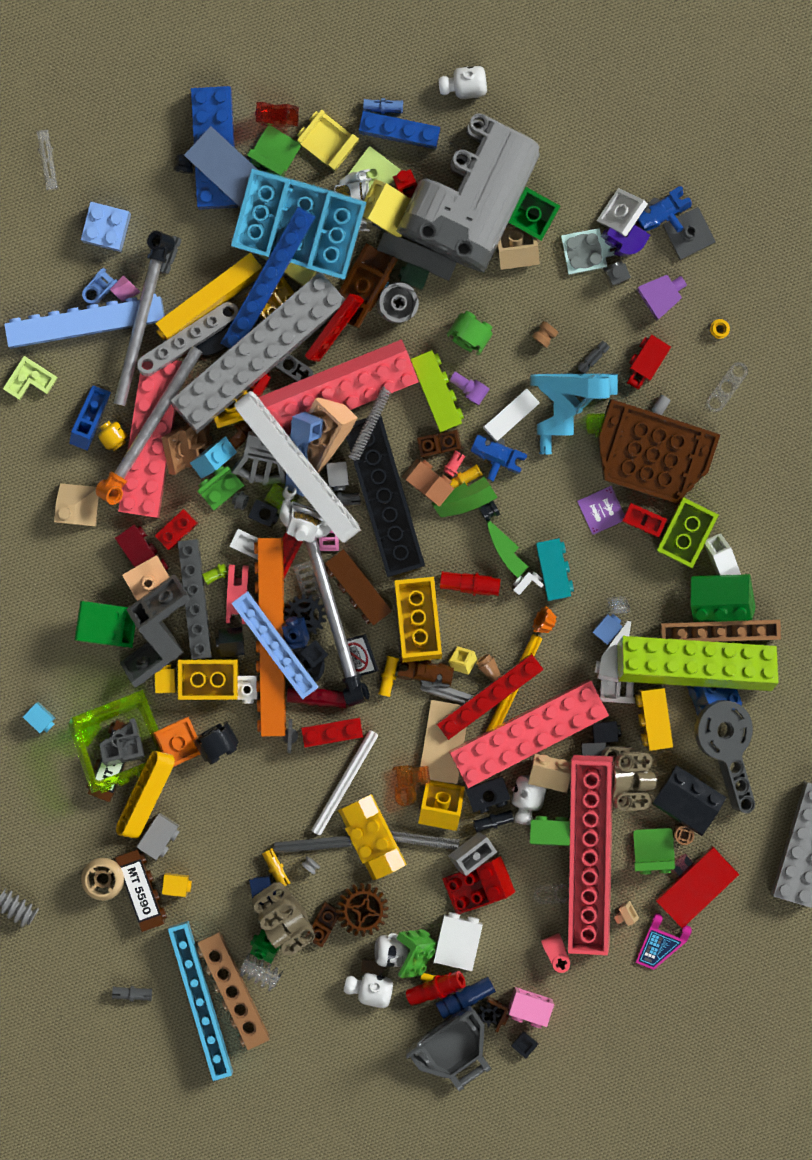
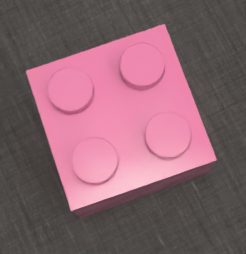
M515 987L509 1003L508 1013L512 1016L511 1019L523 1022V1020L530 1022L531 1026L537 1028L547 1027L554 1002L551 998Z

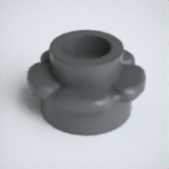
M244 491L236 493L232 499L234 509L244 510L248 504L249 496L244 494Z

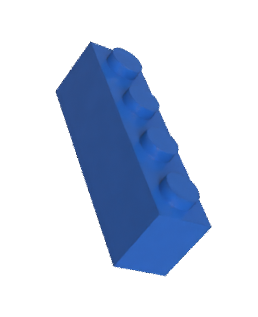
M365 111L362 112L359 134L435 150L440 133V127Z

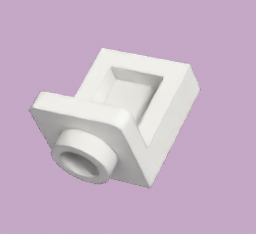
M527 572L524 577L520 576L513 583L515 586L513 591L520 595L531 581L541 588L544 585L541 583L543 579L535 572L532 574Z

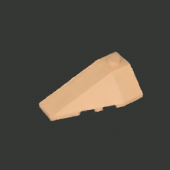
M316 398L308 412L323 419L322 437L311 441L307 450L308 460L318 474L350 433L358 418L344 404L322 398Z

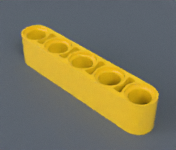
M158 751L151 752L117 822L116 833L118 835L134 839L139 838L173 769V755Z

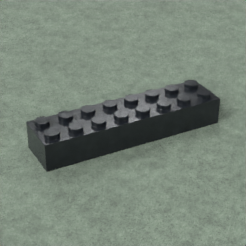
M379 414V420L375 423V428H372V434H369L371 437H368V442L366 445H363L365 448H362L364 451H361V457H359V460H353L385 571L387 577L424 567L425 563L382 416ZM366 418L356 421L346 437L350 451L355 447V441H358L357 438H359L358 435H360L362 427H365Z

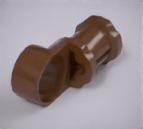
M245 420L234 425L239 432L229 442L235 450L245 442L248 432L252 431Z

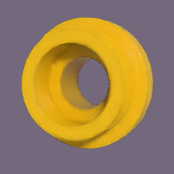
M717 319L710 325V333L717 339L725 338L729 334L730 326L723 319ZM719 325L723 327V332L721 333L716 331V327Z

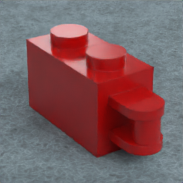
M652 334L649 338L644 337L639 345L642 348L638 355L634 354L629 361V364H631L629 370L633 371L627 384L637 390L640 389L645 380L651 381L671 349V346ZM636 374L642 377L640 382L634 378Z

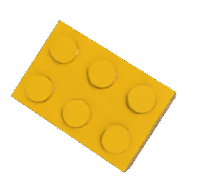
M179 659L178 700H238L239 659Z
M656 687L638 690L639 694L635 695L637 707H641V714H638L639 725L644 729V734H641L642 745L649 751L673 747L665 688Z

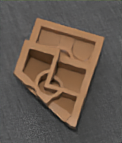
M210 423L199 433H196L187 424L161 438L169 474L176 475L186 467H192L190 462L212 444V436H209Z

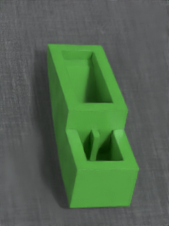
M482 477L468 487L465 482L456 487L440 507L434 502L431 504L440 517H447L474 510L498 497L486 478Z
M489 521L487 527L494 548L506 567L516 578H519L528 568L514 554L519 547Z

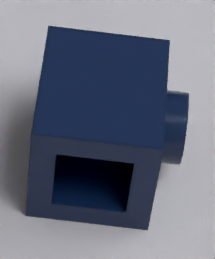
M270 875L250 878L252 899L255 895L272 885Z

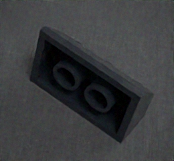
M676 765L668 774L652 805L702 836L720 811L727 797Z

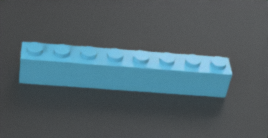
M189 921L169 926V935L212 1080L215 1081L232 1076L233 1069L199 954L196 950Z

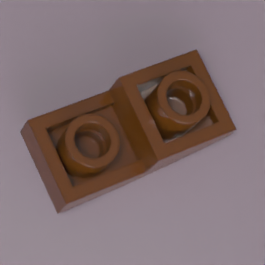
M458 430L417 438L421 457L462 449Z
M326 901L312 924V929L315 933V938L312 942L320 947H323L337 922V917L341 915V913L335 912L339 908Z

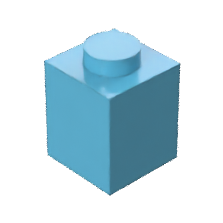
M39 702L35 703L23 716L39 733L43 731L47 733L55 725L53 723L55 717Z

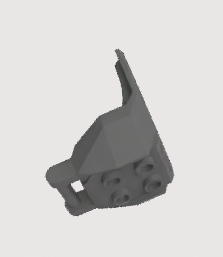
M467 1006L448 1017L406 1049V1058L411 1057L420 1071L449 1078L459 1092L464 1089L466 1084L483 1072H488L492 1069L483 1056L485 1025L471 1006ZM476 1060L480 1062V1066L461 1079L457 1078L456 1074Z

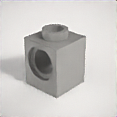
M347 462L327 463L329 488L333 487L334 491L345 490V486H349Z

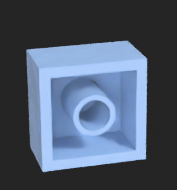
M90 202L81 241L122 252L131 213L126 210Z

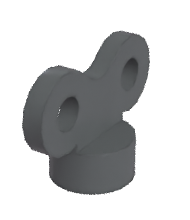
M292 719L288 721L286 735L282 736L283 740L288 743L287 753H291L292 743L298 739L297 731L292 728Z

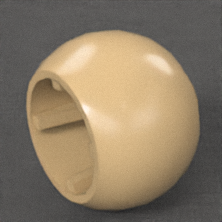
M96 858L90 861L83 869L81 875L82 887L87 895L93 899L101 901L110 900L122 890L124 885L123 871L114 860ZM98 866H105V867H107V868H109V869L103 868V869H100V870H99L97 867H98ZM91 873H95V884L93 886L90 881ZM113 873L115 876V885L112 884ZM99 874H107L109 878L108 882H100ZM97 886L100 888L108 887V891L101 892L96 890L95 888Z

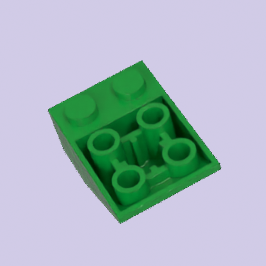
M80 601L74 640L132 648L136 625L126 610L129 607Z

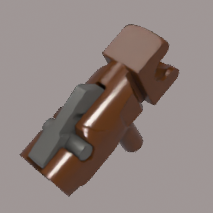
M401 657L400 663L406 665L408 670L399 671L397 677L404 680L421 681L424 688L449 687L452 683L454 668L442 663H431V660L402 663Z

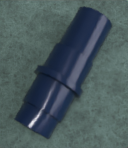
M487 976L470 986L468 985L448 995L435 1004L440 1015L445 1019L467 1006L478 1003V1001L496 991Z

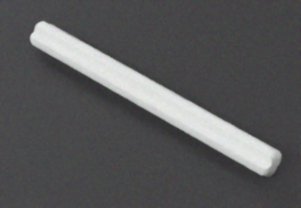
M370 730L318 817L312 828V832L315 834H322L375 743L378 734Z

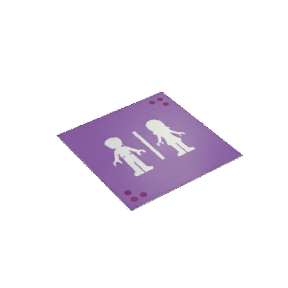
M612 486L577 501L592 535L620 523L624 516Z

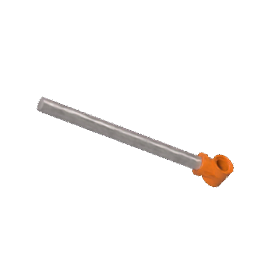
M194 346L191 347L116 471H110L109 477L98 483L96 487L98 497L111 505L120 502L123 497L122 487L128 482L125 480V477L170 406V400L180 390L201 356L202 351Z

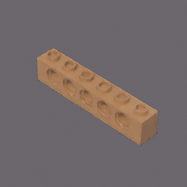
M779 619L659 623L660 638L708 642L781 640V624Z
M218 931L199 940L196 950L200 958L204 957L207 963L204 965L208 975H212L215 980L213 986L216 992L221 993L223 1000H221L225 1011L229 1010L232 1016L230 1022L233 1028H237L240 1033L238 1039L242 1047L246 1046L247 1050H250L269 1041L270 1036L221 932ZM218 951L221 956L220 959L212 960L210 952ZM224 968L228 970L229 976L221 978L218 971ZM228 987H235L237 994L235 996L228 995ZM236 1005H244L246 1011L243 1014L237 1013L235 1010ZM246 1022H251L254 1025V1030L248 1032L244 1029L243 1025Z

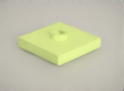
M369 146L349 173L369 169L370 171L366 172V177L368 179L371 178V181H369L370 189L375 179L390 185L393 182V176L397 175L401 169Z

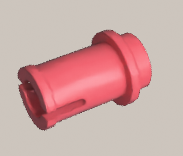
M455 450L448 464L444 465L443 471L452 477L455 474L457 475V470L465 456Z

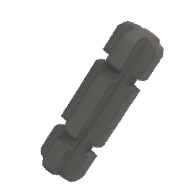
M172 236L175 240L174 249L171 253L167 254V261L162 263L160 272L164 274H169L170 265L173 264L178 251L177 247L181 244L179 237Z
M602 341L597 346L598 348H595L584 359L585 361L577 366V369L582 374H585L589 367H592L603 356L602 354L609 350L610 347L606 342Z

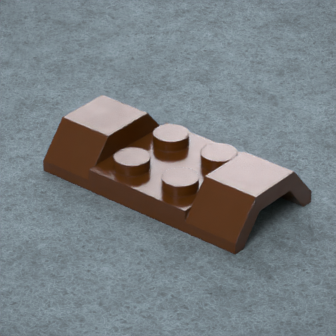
M367 243L339 290V293L345 299L349 294L359 295L364 299V302L347 323L355 328H359L367 313L371 312L389 280L390 272L398 260L395 257L377 251V249Z

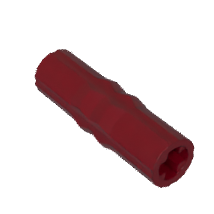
M288 686V703L346 708L343 691L321 688L316 689L302 699L293 686Z

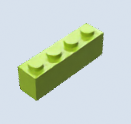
M433 350L410 359L439 432L442 433L461 425V420L464 419L460 408L456 409L454 401H457L453 389L449 391L446 383L449 382L446 372H441L439 365L442 362L438 353L434 354Z

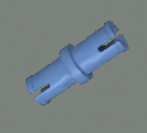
M381 98V100L364 99L363 111L381 112V114H385V112L403 113V100L393 101L385 100V98Z

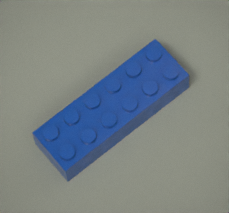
M231 86L191 88L194 144L212 126L235 148ZM195 166L197 207L199 210L238 208V205Z

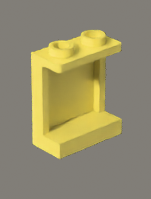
M323 110L319 113L316 111L309 119L311 122L307 128L303 127L297 134V137H299L297 142L335 172L358 144L359 138L354 134H350L325 114Z
M375 179L364 199L367 203L362 218L371 221L387 231V233L401 238L402 235L396 230L411 199L387 183Z

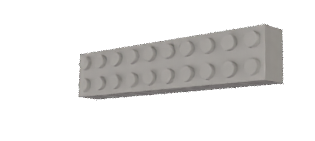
M319 272L171 399V405L196 433H199L331 319L343 304L345 298Z

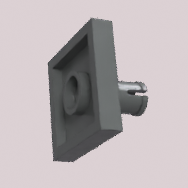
M699 207L677 217L684 228L681 232L677 233L670 221L663 224L679 260L716 242Z

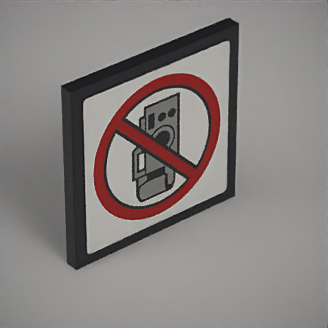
M366 634L346 639L357 675L361 674L363 676L379 671Z

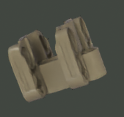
M630 746L606 747L602 751L601 756H607L611 751L615 753L613 760L612 805L621 811L645 810L651 802L647 791L654 790L657 784L655 774L649 770L652 766V757ZM645 759V762H642V764L637 763L638 760ZM641 797L643 798V801H641L640 804L634 802L635 800L641 799Z
M273 883L253 897L252 905L255 912L259 915L258 921L261 928L264 929L269 941L275 948L280 946L283 954L293 955L314 940L315 933L312 925L308 922L307 912L282 883ZM277 889L283 890V892H282L281 895H279V896H274V895H273V892H274L275 890H277ZM310 931L307 937L300 936L302 932Z

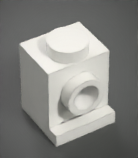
M259 675L238 676V700H242V704H252L254 700L259 699V692H257ZM245 686H249L251 688L250 693L247 694L244 692Z

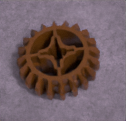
M359 883L358 889L353 884L351 885L352 892L346 888L345 892L347 895H339L343 902H336L337 905L341 906V909H336L335 912L342 913V915L338 916L337 920H344L340 926L342 928L347 926L346 932L348 933L353 930L354 936H357L360 931L361 936L365 937L366 930L369 935H373L372 928L379 931L380 929L377 924H385L381 918H388V915L383 913V911L389 910V907L383 906V904L387 903V899H381L384 894L383 892L377 893V887L371 890V884H367L365 889L363 883ZM363 894L359 902L355 904L350 903L355 896ZM369 895L375 900L377 911L370 908ZM363 905V907L370 912L365 911V913L362 912L361 914V912H359L354 907L359 908ZM347 909L355 912V925L350 921ZM375 916L368 924L361 925L366 917Z

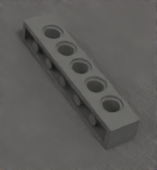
M199 539L178 541L182 583L190 597V600L185 603L191 660L210 658L213 655Z

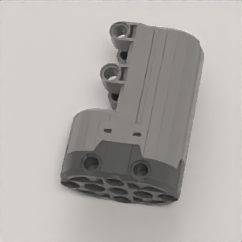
M479 113L473 115L466 130L469 138L480 143L475 155L466 150H458L450 163L451 172L463 178L459 190L456 191L428 178L420 180L396 231L437 254L465 267L484 273L540 154L537 142ZM457 161H462L464 165L458 164Z

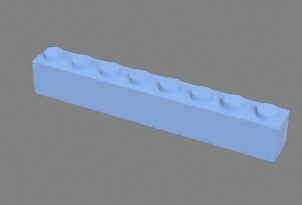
M156 294L153 296L146 325L154 324L165 316L162 298L160 296L157 297ZM137 297L125 299V303L118 304V301L106 302V306L98 307V304L86 306L87 309L79 310L77 307L67 309V313L62 314L59 311L48 312V316L40 317V314L28 316V320L21 321V318L9 319V323L4 324L8 347L17 348L131 328L134 326L140 300H137Z

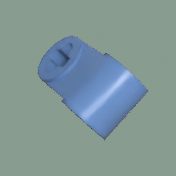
M102 268L82 292L84 301L89 305L98 304L110 292V289L118 280H114L106 273V269ZM89 291L97 292V297L94 300L87 299L86 296Z

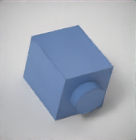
M606 614L592 633L608 645L623 626L620 625L621 620L617 616Z

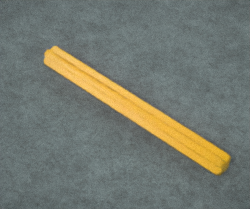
M535 634L531 636L520 661L531 653L535 656L542 641L541 637ZM519 688L499 703L486 732L503 723Z

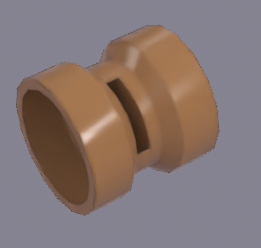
M543 321L540 329L534 332L531 337L547 349L550 345V340L555 338L559 332Z
M683 824L675 827L673 831L674 839L681 845H688L694 840V831Z

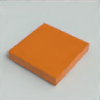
M189 716L152 733L160 752L174 756L173 767L200 755L193 742L197 734Z

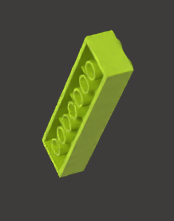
M622 636L617 643L618 682L772 691L778 684L777 646Z

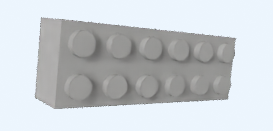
M805 781L771 895L810 908L812 907V783Z

